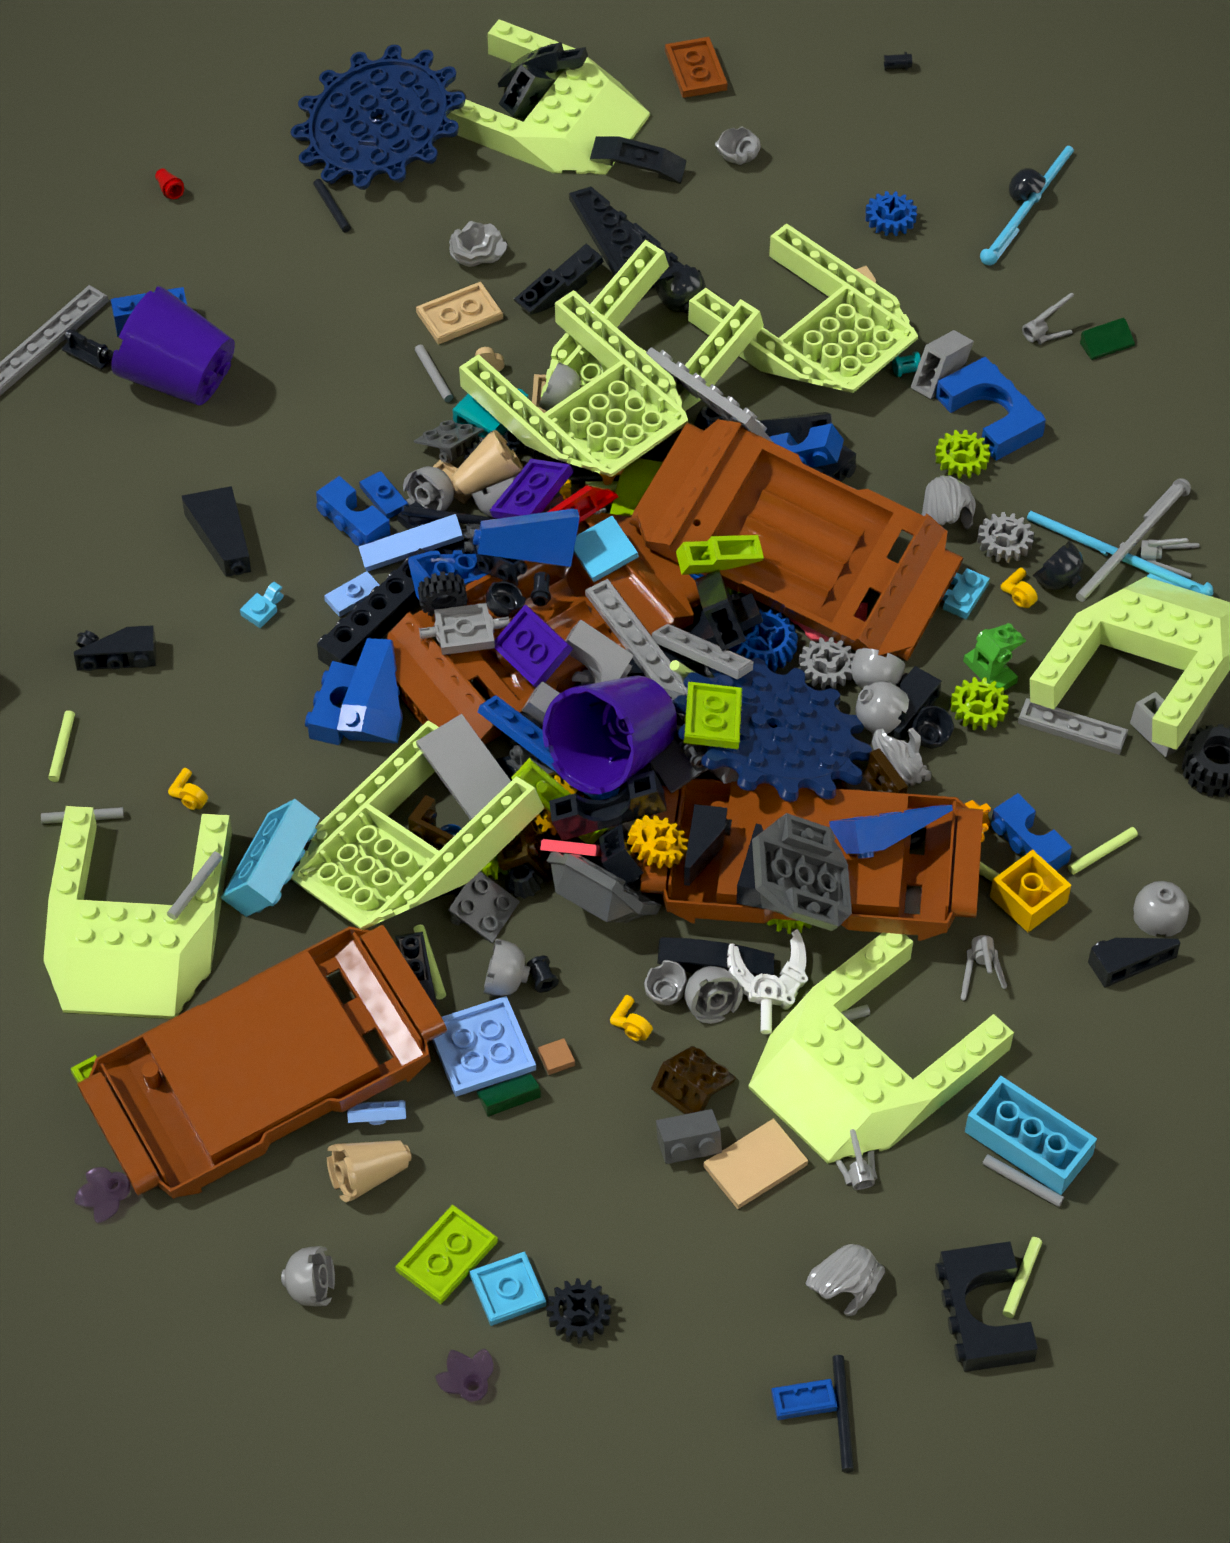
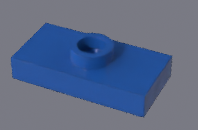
M381 471L359 482L362 491L388 519L401 513L403 506H408L406 500Z
M831 1379L771 1389L777 1420L837 1411Z

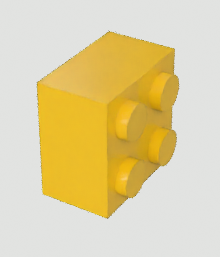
M1031 850L993 879L990 898L1029 933L1068 903L1071 884L1034 850Z

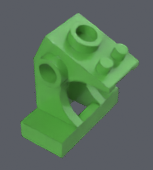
M1010 623L981 631L976 638L978 642L975 649L964 655L963 662L981 680L984 677L987 678L988 684L996 681V688L1003 687L1005 691L1018 681V676L1006 663L1012 658L1013 654L1011 652L1025 643L1026 639Z

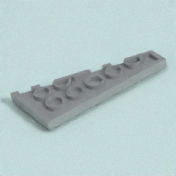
M651 347L646 352L647 355L673 376L677 384H681L695 398H700L707 404L708 408L725 421L742 423V428L773 442L765 433L767 428L760 421L756 420L757 416L745 407L744 410L739 408L740 404L730 396L727 398L723 397V393L713 384L710 387L705 385L706 381L697 373L689 374L690 370L681 362L673 363V358L664 350H661L659 353Z

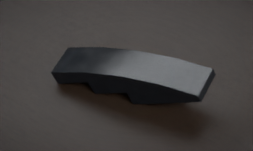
M661 937L659 939L657 964H662L664 960H670L679 963L685 972L692 974L708 966L721 967L729 971L727 954L730 944L691 938ZM735 945L739 948L743 963L754 977L761 973L773 975L774 953Z

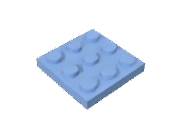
M507 996L443 1016L442 1019L446 1025L447 1032L432 1040L455 1097L536 1071L535 1061Z

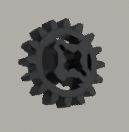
M576 1278L575 1285L572 1286L568 1281H564V1289L555 1287V1297L549 1296L548 1298L549 1307H546L547 1317H550L549 1326L556 1327L557 1336L565 1333L567 1342H570L572 1337H577L578 1344H582L583 1337L585 1336L590 1341H593L594 1332L602 1335L604 1333L603 1325L609 1326L610 1317L608 1315H611V1305H608V1294L601 1295L602 1287L600 1285L593 1289L591 1280H588L585 1285H581L580 1279ZM595 1305H597L599 1309V1313L597 1316L595 1315L594 1311ZM560 1306L563 1307L564 1311L562 1318L559 1314Z

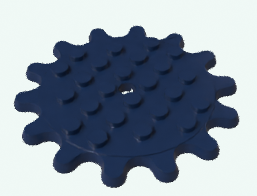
M394 44L388 46L384 55L374 61L369 60L364 52L354 53L350 58L351 67L345 73L339 74L333 70L322 72L319 80L324 85L323 92L317 96H304L298 101L299 108L310 114L306 122L295 125L290 132L291 136L297 141H310L309 147L300 153L299 161L307 167L320 162L326 163L321 173V178L328 184L335 183L340 177L347 174L354 175L353 183L360 190L367 189L372 179L379 174H388L390 179L396 183L404 181L406 177L405 168L409 163L416 160L427 164L434 163L437 160L438 152L432 146L437 139L455 137L458 134V123L447 118L450 112L462 108L466 100L463 92L446 91V88L456 79L457 72L455 68L447 66L441 70L433 71L430 69L434 59L432 51L422 50L414 58L406 60L401 57V47ZM378 115H382L381 121L380 119L374 120V118Z
M753 658V670L739 679H735L711 667L710 671L715 678H707L694 672L689 673L684 678L683 684L686 688L688 687V682L742 688L739 748L730 749L706 746L708 752L702 756L701 762L706 768L712 770L721 767L734 769L739 777L737 784L743 790L754 791L759 784L766 783L774 786L779 796L788 802H794L798 799V790L800 788L812 789L821 798L830 800L836 796V786L832 780L840 779L851 785H859L861 783L862 771L851 760L869 761L872 747L852 736V734L863 732L864 726L857 718V715L844 714L836 708L841 701L840 693L837 690L831 688L823 691L814 690L805 683V672L798 668L792 669L786 675L773 673L768 669L765 661L760 658ZM679 695L673 700L676 712L686 715L687 696ZM685 724L678 730V736L682 740H684Z

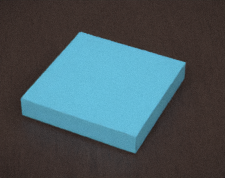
M613 516L576 536L574 554L593 582L639 557L638 552Z
M525 1252L470 1271L471 1280L490 1326L546 1306L545 1297Z

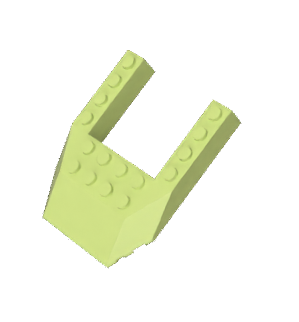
M498 20L488 32V54L511 63L516 62L519 58L538 48L559 43L502 20ZM562 44L564 50L575 49L568 45ZM587 57L583 66L578 69L570 70L566 68L560 69L555 73L546 72L548 77L556 81L524 122L469 100H465V105L462 108L450 112L447 116L448 119L458 123V136L549 172L562 173V170H576V174L594 173L606 175L611 169V165L590 160L595 137L620 136L632 140L649 118L650 112L620 82Z
M787 223L771 235L769 256L826 294L829 298L779 338L765 328H762L739 355L742 359L761 372L854 393L918 339L915 329L909 324L907 315L903 314L900 309L897 297ZM704 288L689 300L688 321L710 336L733 309V306L707 288Z
M645 240L590 305L617 328L669 267L664 251ZM740 299L685 364L690 370L689 374L697 373L706 381L705 385L708 387L711 384L715 385L763 328L764 324L760 311ZM566 332L553 347L550 368L547 369L546 383L543 386L541 398L543 393L546 392L548 382L559 362L577 372L582 382L581 388L604 373L608 368ZM675 382L684 411H687L701 400L700 398H695L681 384Z
M574 290L555 302V322L606 366L608 370L556 406L543 413L479 354L459 367L460 386L525 446L559 461L610 477L617 474L688 423V418L683 410L680 396H678L673 376Z
M1144 577L1078 612L1031 676L1030 702L1054 710L1100 644L1185 671L1152 718V742L1177 750L1230 671V602Z
M428 720L315 827L317 832L311 839L308 850L305 851L304 856L301 858L299 866L295 868L291 879L361 930L367 929L467 884L544 809L536 789L516 776L440 851L388 817L435 772L416 745L417 740L439 728Z
M66 806L48 900L44 964L63 1013L172 1019L178 1016L183 1010V1005L190 1001L195 994V989L201 981L206 980L211 973L222 902L221 896L224 889L232 837L229 815L202 814L192 879L213 852H218L223 858L178 918L173 920L167 915V912L173 905L84 900L97 824L92 807Z
M881 933L816 984L770 1034L749 1083V1089L827 1164L839 1159L842 1160L845 1157H855L850 1134L851 1129L856 1131L862 1155L864 1152L879 1149V1151L890 1149L1011 1048L1014 1032L993 1014L916 1078L912 1079L841 1013L849 1009L911 959L913 941L905 934Z

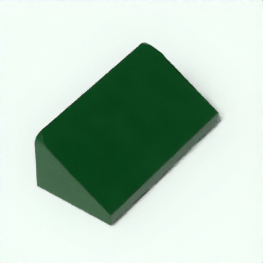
M1125 318L1082 332L1080 345L1091 360L1135 345Z
M527 1073L477 1091V1095L487 1117L541 1098V1089L531 1073Z

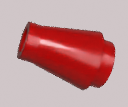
M164 168L156 172L155 178L166 198L175 200L183 195L184 183L181 179Z

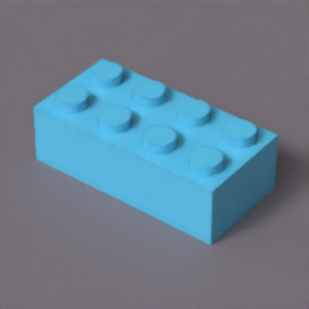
M296 799L268 812L223 892L221 899L245 917L255 912L260 913L268 906H274L282 896L280 890L294 874L292 868L304 856L305 850L303 848L316 834L317 829L315 826L320 818Z
M1002 1076L996 1080L969 1113L965 1133L1060 1195L1063 1194L1093 1156L1097 1142L1096 1137Z

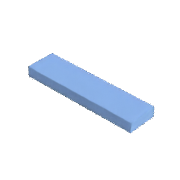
M454 514L359 546V550L366 571H371L404 560L409 555H413L419 548L428 552L464 540L458 518Z

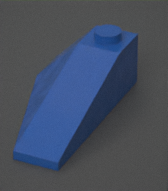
M454 550L453 554H440L439 551H429L409 557L408 559L418 599L419 583L421 581L424 582V578L427 576L432 578L431 574L436 573L439 576L440 572H445V575L453 572L454 576L458 574L464 579L465 585L487 575V573L478 570L476 554H463L462 550Z
M371 638L366 640L343 700L337 730L349 740L398 743L403 716L399 706L398 695H400L396 682L395 672L397 668L392 640Z
M937 805L904 810V812L881 813L879 816H860L829 821V824L846 854H857L858 859L874 857V851L890 847L951 812L953 808L952 805Z

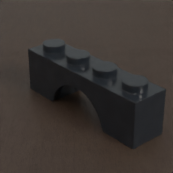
M654 770L630 777L625 788L620 793L607 799L590 800L574 793L549 801L551 820L562 841L630 822L637 818L640 819L644 815L651 816L667 811L664 789Z

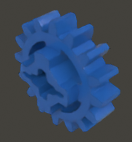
M885 191L884 196L876 194V199H869V204H866L865 220L869 222L870 228L876 227V233L885 231V236H888L889 232H893L894 236H897L898 232L901 231L903 234H906L907 228L913 229V224L916 223L917 206H913L912 199L906 200L905 194L899 197L896 191L893 195H889L888 191Z

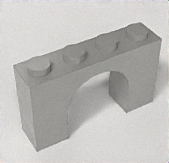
M582 620L572 628L565 639L573 648L569 655L588 668L593 676L594 683L625 678L632 668L629 662L634 656L633 654ZM541 682L534 689L521 711L543 725L544 716L549 704L560 693L544 682Z

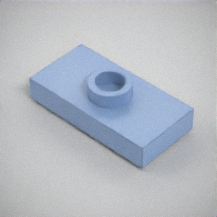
M366 571L324 595L325 602L341 617L352 611L357 603L367 598L372 589L379 586V584Z
M404 1100L359 1103L348 1109V1123L369 1122L372 1125H380L386 1123V1120L406 1119V1103Z

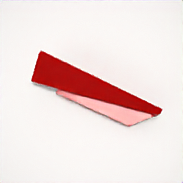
M587 485L547 512L578 509L579 523H581L617 499L618 495L610 489H601Z

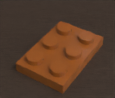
M710 37L665 44V53L683 98L727 90L728 83Z

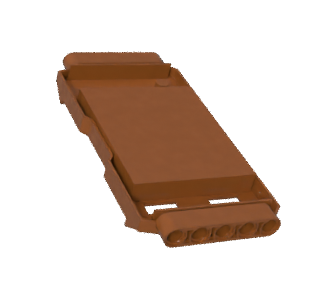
M717 419L706 430L687 423L631 516L630 524L640 529L645 546L678 562L676 550L683 542L708 541L711 536L758 535L764 559L752 564L721 570L720 573L728 588L745 595L753 594L755 600L829 638L833 637L837 642L842 640L843 645L850 646L855 651L863 648L879 650V656L886 657L887 653L908 661L963 561L962 556L945 549L948 531L927 513L923 516L869 489L856 490L803 464L798 454L742 428V423ZM903 530L913 535V538L899 563L888 559L887 556ZM708 572V573H700V574H702V575H707V574H709V573H711V572ZM871 588L881 593L866 622L854 617L867 591Z
M593 514L578 524L577 535L613 516L639 555L635 560L596 582H593L574 552L571 567L523 560L527 565V571L525 574H520L517 577V588L521 591L522 596L526 598L524 605L531 608L564 640L572 628L582 620L624 649L625 647L586 597V589L608 579L651 637L654 631L666 624L681 630L693 624L694 613L692 609L699 606L701 602L695 580L689 574L681 575L679 563L645 546L640 529L630 524L632 515ZM537 572H545V580L546 575H550L549 592L551 593V600L545 606H536L530 598L534 588V575ZM487 574L465 585L468 599L467 605L486 603V593L491 584L502 580ZM488 609V612H489V614L492 616L493 619L500 618V617L495 616V615ZM423 610L414 615L410 612L407 613L387 636V639L392 640L394 644L397 668L395 674L400 699L422 725L429 720L440 727L462 714L484 745L501 736L502 731L477 712L479 706L486 701L469 681L475 679L491 698L497 695L521 714L524 713L521 710L536 687L495 648L442 655L441 648L432 638L420 639L419 628L434 627L435 614L429 616L428 612L424 613ZM505 628L494 629V640ZM568 655L545 684L562 693L580 683L572 681V676L575 672H582L583 670H588V668Z
M695 778L672 794L667 786H662L667 811L654 815H657L661 821L665 817L668 818V823L671 825L677 823L676 830L684 831L683 838L688 839V842L694 804L728 808L727 819H732L731 835L725 836L724 847L690 886L684 885V867L687 851L678 865L673 863L672 868H668L663 864L660 869L654 862L649 866L647 865V860L644 859L641 893L662 894L667 912H671L691 923H695L696 918L751 923H766L772 919L795 920L771 910L736 904L737 884L756 823L761 824L764 831L781 816L788 813L830 827L829 821L860 816H879L881 813L904 812V810L937 805H952L953 810L923 827L927 828L925 855L909 854L911 834L884 850L874 851V857L858 859L857 854H846L838 839L834 840L841 849L848 864L852 914L841 925L847 930L918 935V941H922L942 933H947L955 917L976 918L983 809L968 808L957 797L836 789V796L833 799L827 800L821 798L812 789L800 788L798 790V799L794 802H788L779 796L774 786L766 783L759 784L754 791H746L738 786L737 781L724 784L721 780ZM907 885L922 886L920 914L905 913Z
M380 925L369 931L349 926L249 978L248 981L202 1005H197L97 1057L89 1077L77 1083L136 1194L139 1196L159 1186L174 1199L176 1197L201 1193L202 1187L266 1154L272 1142L331 1111L344 1112L404 1079L409 1082L431 1062L427 1042L446 1033L447 1028L439 1012L386 928ZM337 970L355 999L345 1004H342L326 977ZM374 1029L392 1059L381 1065L363 1038V1035Z

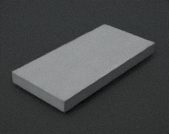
M462 714L416 741L417 747L470 820L511 782Z

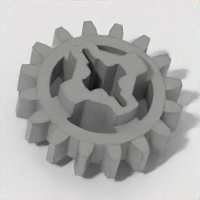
M1002 512L1001 517L992 514L991 520L984 519L983 525L979 526L977 543L981 544V551L987 550L988 558L994 555L997 562L1001 558H1005L1006 563H1009L1010 558L1019 561L1020 554L1025 557L1027 556L1028 550L1032 549L1034 532L1030 531V524L1024 525L1023 517L1017 520L1014 513L1010 517H1006L1005 512Z
M820 637L819 643L816 644L811 640L809 647H803L802 654L799 656V669L805 672L806 681L812 679L813 687L819 683L823 690H825L826 685L836 689L837 683L845 686L846 679L852 680L851 665L855 654L851 653L850 646L843 647L842 640L834 643L833 637H830L829 641L825 642Z

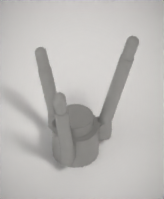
M1068 294L1054 306L1045 310L1036 319L1023 325L1022 331L1025 338L1029 342L1037 340L1039 344H1042L1047 340L1072 334V330H1066L1045 335L1048 331V326L1044 320L1070 300L1074 294Z
M1188 538L1142 540L1140 558L1183 577L1191 578L1192 575L1190 573L1156 562V559H1161L1162 549L1199 548L1200 545L1199 543H1188Z
M980 935L973 938L971 941L972 949L967 950V964L961 993L962 1001H965L967 997L974 960L978 964L986 965L988 974L992 973L991 962L993 961L1001 987L1003 989L1007 988L998 959V951L994 949V941L990 936Z
M851 1129L850 1134L856 1162L850 1165L849 1172L842 1160H836L835 1163L843 1174L846 1185H852L854 1190L870 1188L877 1179L874 1150L868 1151L867 1164L862 1158L856 1131Z

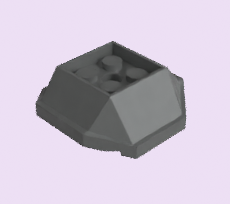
M786 813L752 839L755 889L761 895L762 908L830 931L838 928L852 914L848 864L841 849L834 841L836 838L830 827Z
M551 851L547 862L551 864L556 893L606 922L627 923L644 915H657L662 906L656 894L641 893V876L637 881L625 884L626 881L607 871L602 864L601 856H596L594 859L587 855Z

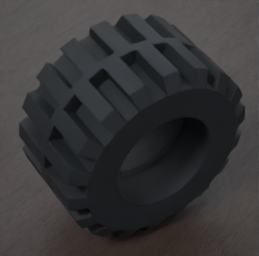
M1212 724L1206 725L1205 730L1199 728L1196 734L1193 733L1190 736L1183 758L1182 769L1184 770V778L1189 779L1188 784L1191 787L1196 786V791L1199 793L1204 791L1210 797L1216 794L1218 798L1224 797L1226 793L1230 796V726L1229 728H1224L1222 724H1218L1217 727H1213ZM1208 758H1220L1225 760L1228 764H1217L1212 762Z

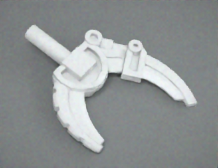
M798 929L792 932L790 961H787L780 972L782 976L779 978L775 975L762 973L754 977L743 963L739 948L735 944L729 945L727 954L729 972L738 980L743 994L747 996L748 1000L761 1004L762 1034L772 1033V1005H780L781 1008L788 1010L795 1002L799 988L803 987L808 981V977L805 974L806 950Z

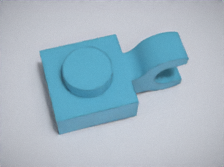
M272 582L264 596L256 593L240 609L241 616L261 628L278 612L275 604L284 597L279 592L282 586Z

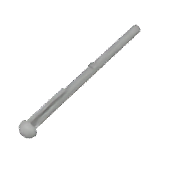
M1180 478L1175 480L1173 485L1144 515V522L1132 533L1125 543L1122 542L1119 549L1076 594V598L1080 602L1087 599L1180 496L1189 495L1191 485L1186 479Z

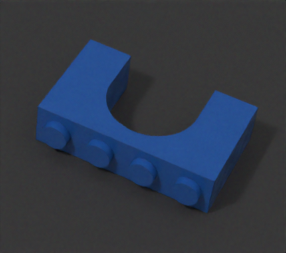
M986 357L938 381L936 398L950 413L977 400L994 401L1007 410L1009 413L1007 416L983 428L982 438L985 439L984 444L990 446V456L995 461L1043 436L1046 422L1044 415L1037 411L1028 398L1015 388L1012 381L1007 379L999 371L998 367L992 364Z

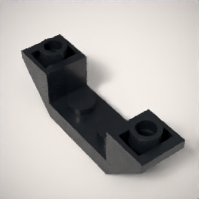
M596 136L590 156L591 161L613 166V162L656 172L659 173L658 178L681 184L687 162L684 158L665 148L620 136Z

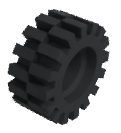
M440 572V575L437 576L434 573L431 574L432 578L427 576L424 578V582L421 581L419 583L418 595L420 606L424 613L428 612L429 616H433L436 609L467 605L468 599L464 579L458 574L454 576L453 572H449L448 575H445V572Z

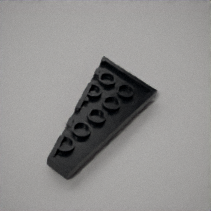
M591 186L569 193L571 204L614 276L645 240L664 251L669 265L651 288L657 287L664 278L667 281L674 278L672 273L684 268H690L687 264L684 266L679 262L678 257L674 253H668L663 249L661 243L637 223H631L627 219L626 214L622 211L618 212L610 206V201Z

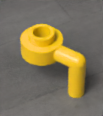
M1020 567L1001 584V590L1011 594L1012 600L1017 606L1030 608L1038 600V596L1030 584L1021 581L1027 573Z
M183 768L170 786L168 794L171 797L182 799V804L189 809H202L208 800V796L200 787L186 783L191 777L192 772L187 768Z
M625 995L610 1017V1023L624 1028L625 1034L630 1039L644 1041L653 1031V1027L645 1018L632 1013L627 1018L625 1017L635 1002L631 996Z

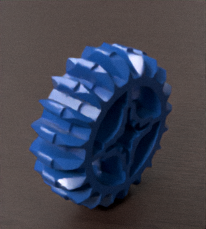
M760 608L763 623L743 631L744 636H747L745 637L746 641L729 648V651L749 660L760 658L765 661L768 669L775 673L777 666L784 669L786 662H791L793 659V655L797 651L798 636L795 633L794 625H790L789 618L782 619L781 612L774 615L771 609L766 613Z

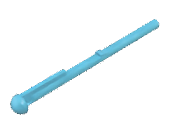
M1071 146L1064 148L1043 176L1046 178V182L1041 192H1031L1028 200H1025L991 247L981 251L980 259L983 264L991 266L997 262L1020 231L1017 228L1030 211L1033 204L1040 200L1042 193L1074 152Z
M1030 511L1027 516L1028 521L1100 551L1105 556L1108 553L1113 555L1118 550V548L1033 511ZM1130 553L1121 560L1148 572L1147 577L1211 597L1213 595V586L1209 582L1201 585Z

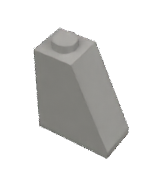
M953 330L927 344L911 388L932 399L936 395L938 381L958 371L967 362L974 341Z

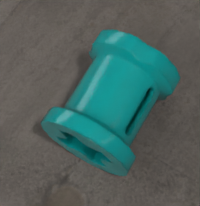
M917 351L912 352V355L897 356L892 360V368L896 377H901L905 373H916L921 360Z

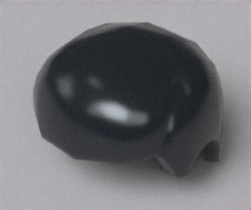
M1032 168L1021 169L1011 179L1009 194L1015 201L1019 199L1027 201L1030 192H1041L1046 178Z
M500 581L491 584L487 590L485 601L488 609L495 616L513 618L524 606L526 598L522 596L521 591L513 583Z
M927 706L922 708L917 714L911 728H914L920 735L921 746L934 749L942 747L949 740L954 730L952 716L945 709L938 706Z

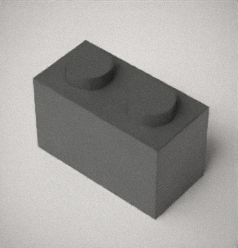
M712 1109L656 1120L658 1144L665 1164L722 1153L721 1132Z

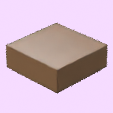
M564 1038L538 1047V1054L548 1075L575 1066V1060Z

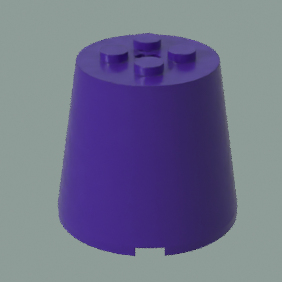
M157 286L156 292L149 291L144 295L127 319L119 336L123 340L120 349L114 350L112 372L120 378L198 406L203 405L215 393L224 376L228 373L234 354L235 342L168 290Z
M631 676L577 686L560 693L549 704L543 721L544 746L549 748L554 763H551L552 766L569 785L585 793L603 794L623 785L630 777L635 775L671 744L677 730V714L666 690L657 682L647 677Z

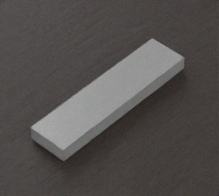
M666 624L652 633V638L657 644L735 679H739L753 670L754 662L727 649L721 651L720 646L670 624Z
M1026 698L1018 718V724L1118 755L1121 753L1128 733V729L1057 707L1053 710L1032 703L1028 698Z

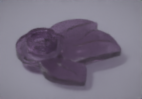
M96 1167L86 1172L88 1183L77 1191L74 1202L79 1206L94 1207V1220L96 1223H100L109 1219L118 1211L120 1200L125 1199L130 1192V1181L121 1172L111 1173L104 1167ZM118 1182V1186L115 1189H111Z
M486 1349L477 1352L472 1359L458 1351L451 1350L447 1358V1371L436 1375V1381L439 1387L447 1393L460 1394L467 1401L481 1400L487 1394V1379L493 1373L492 1357ZM470 1385H477L479 1387L475 1391L468 1390Z

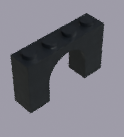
M1010 1241L941 1251L939 1263H935L937 1280L942 1281L944 1290L941 1291L944 1308L949 1307L951 1317H948L949 1331L951 1335L955 1334L957 1344L954 1345L957 1362H962L964 1372L1035 1362L1038 1347L1031 1322L1005 1326L986 1325L971 1315L965 1302L966 1296L980 1286L1014 1281L1017 1265Z

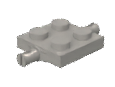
M487 603L434 610V627L419 628L420 639L436 637L440 643L442 655L495 648L494 629L505 628L509 624V617L493 619L488 612Z

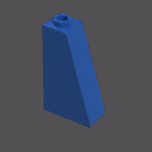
M578 509L481 521L480 528L474 530L473 545H477V552L482 555L571 567L580 519Z

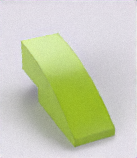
M758 535L711 536L708 541L683 542L676 550L681 575L708 573L718 569L719 571L732 569L764 559Z

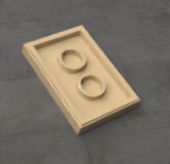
M481 282L416 307L417 315L438 345L503 319V312Z
M773 1118L722 1150V1153L706 1160L703 1167L734 1206L740 1209L806 1167L808 1159Z

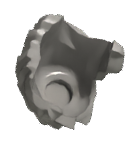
M469 221L462 230H455L449 241L451 257L457 263L468 267L496 262L507 250V243L503 242L500 230L498 231L491 223L482 224Z
M942 475L936 477L926 487L922 515L929 514L940 525H944L946 522L952 524L958 520L963 508L961 522L965 529L968 530L973 525V516L976 508L975 499L970 491V487L952 476Z
M883 728L876 730L872 739L873 750L881 749L908 786H914L915 783L919 784L922 781H930L932 773L922 763V757L919 754L921 737L914 728L908 729L910 738L908 743L887 736Z
M848 1244L814 1267L807 1278L806 1285L825 1299H830L840 1292L852 1293L855 1298L844 1311L846 1316L855 1315L858 1309L863 1307L876 1291L877 1284L885 1273V1267L878 1263L869 1249L857 1244Z

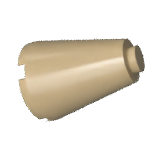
M497 430L490 432L452 475L453 488L459 495L463 493L468 496L518 475L523 469L513 449H509L506 445L508 442Z
M400 1140L334 1144L328 1147V1151H332V1156L327 1157V1167L334 1189L340 1188L344 1194L339 1197L344 1202H349L408 1168L409 1161H411V1152L409 1147Z

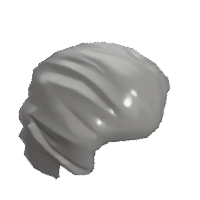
M741 126L738 129L730 128L725 130L715 143V146L725 160L742 165L755 159L760 150L761 142L754 133Z

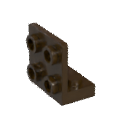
M880 748L870 752L869 764L867 769L862 771V781L859 785H851L843 780L834 783L836 789L907 794L908 785Z
M425 795L408 818L409 831L440 851L454 836L436 827L437 812L435 799Z
M533 819L497 854L498 866L503 871L529 862L547 882L553 880L551 864L547 862L550 855L549 851L540 850L541 840H550L548 834L545 831L542 832Z
M691 1046L662 1063L651 1089L684 1114L704 1111L710 1097L734 1083L736 1077L725 1066L716 1063L708 1057L703 1050Z

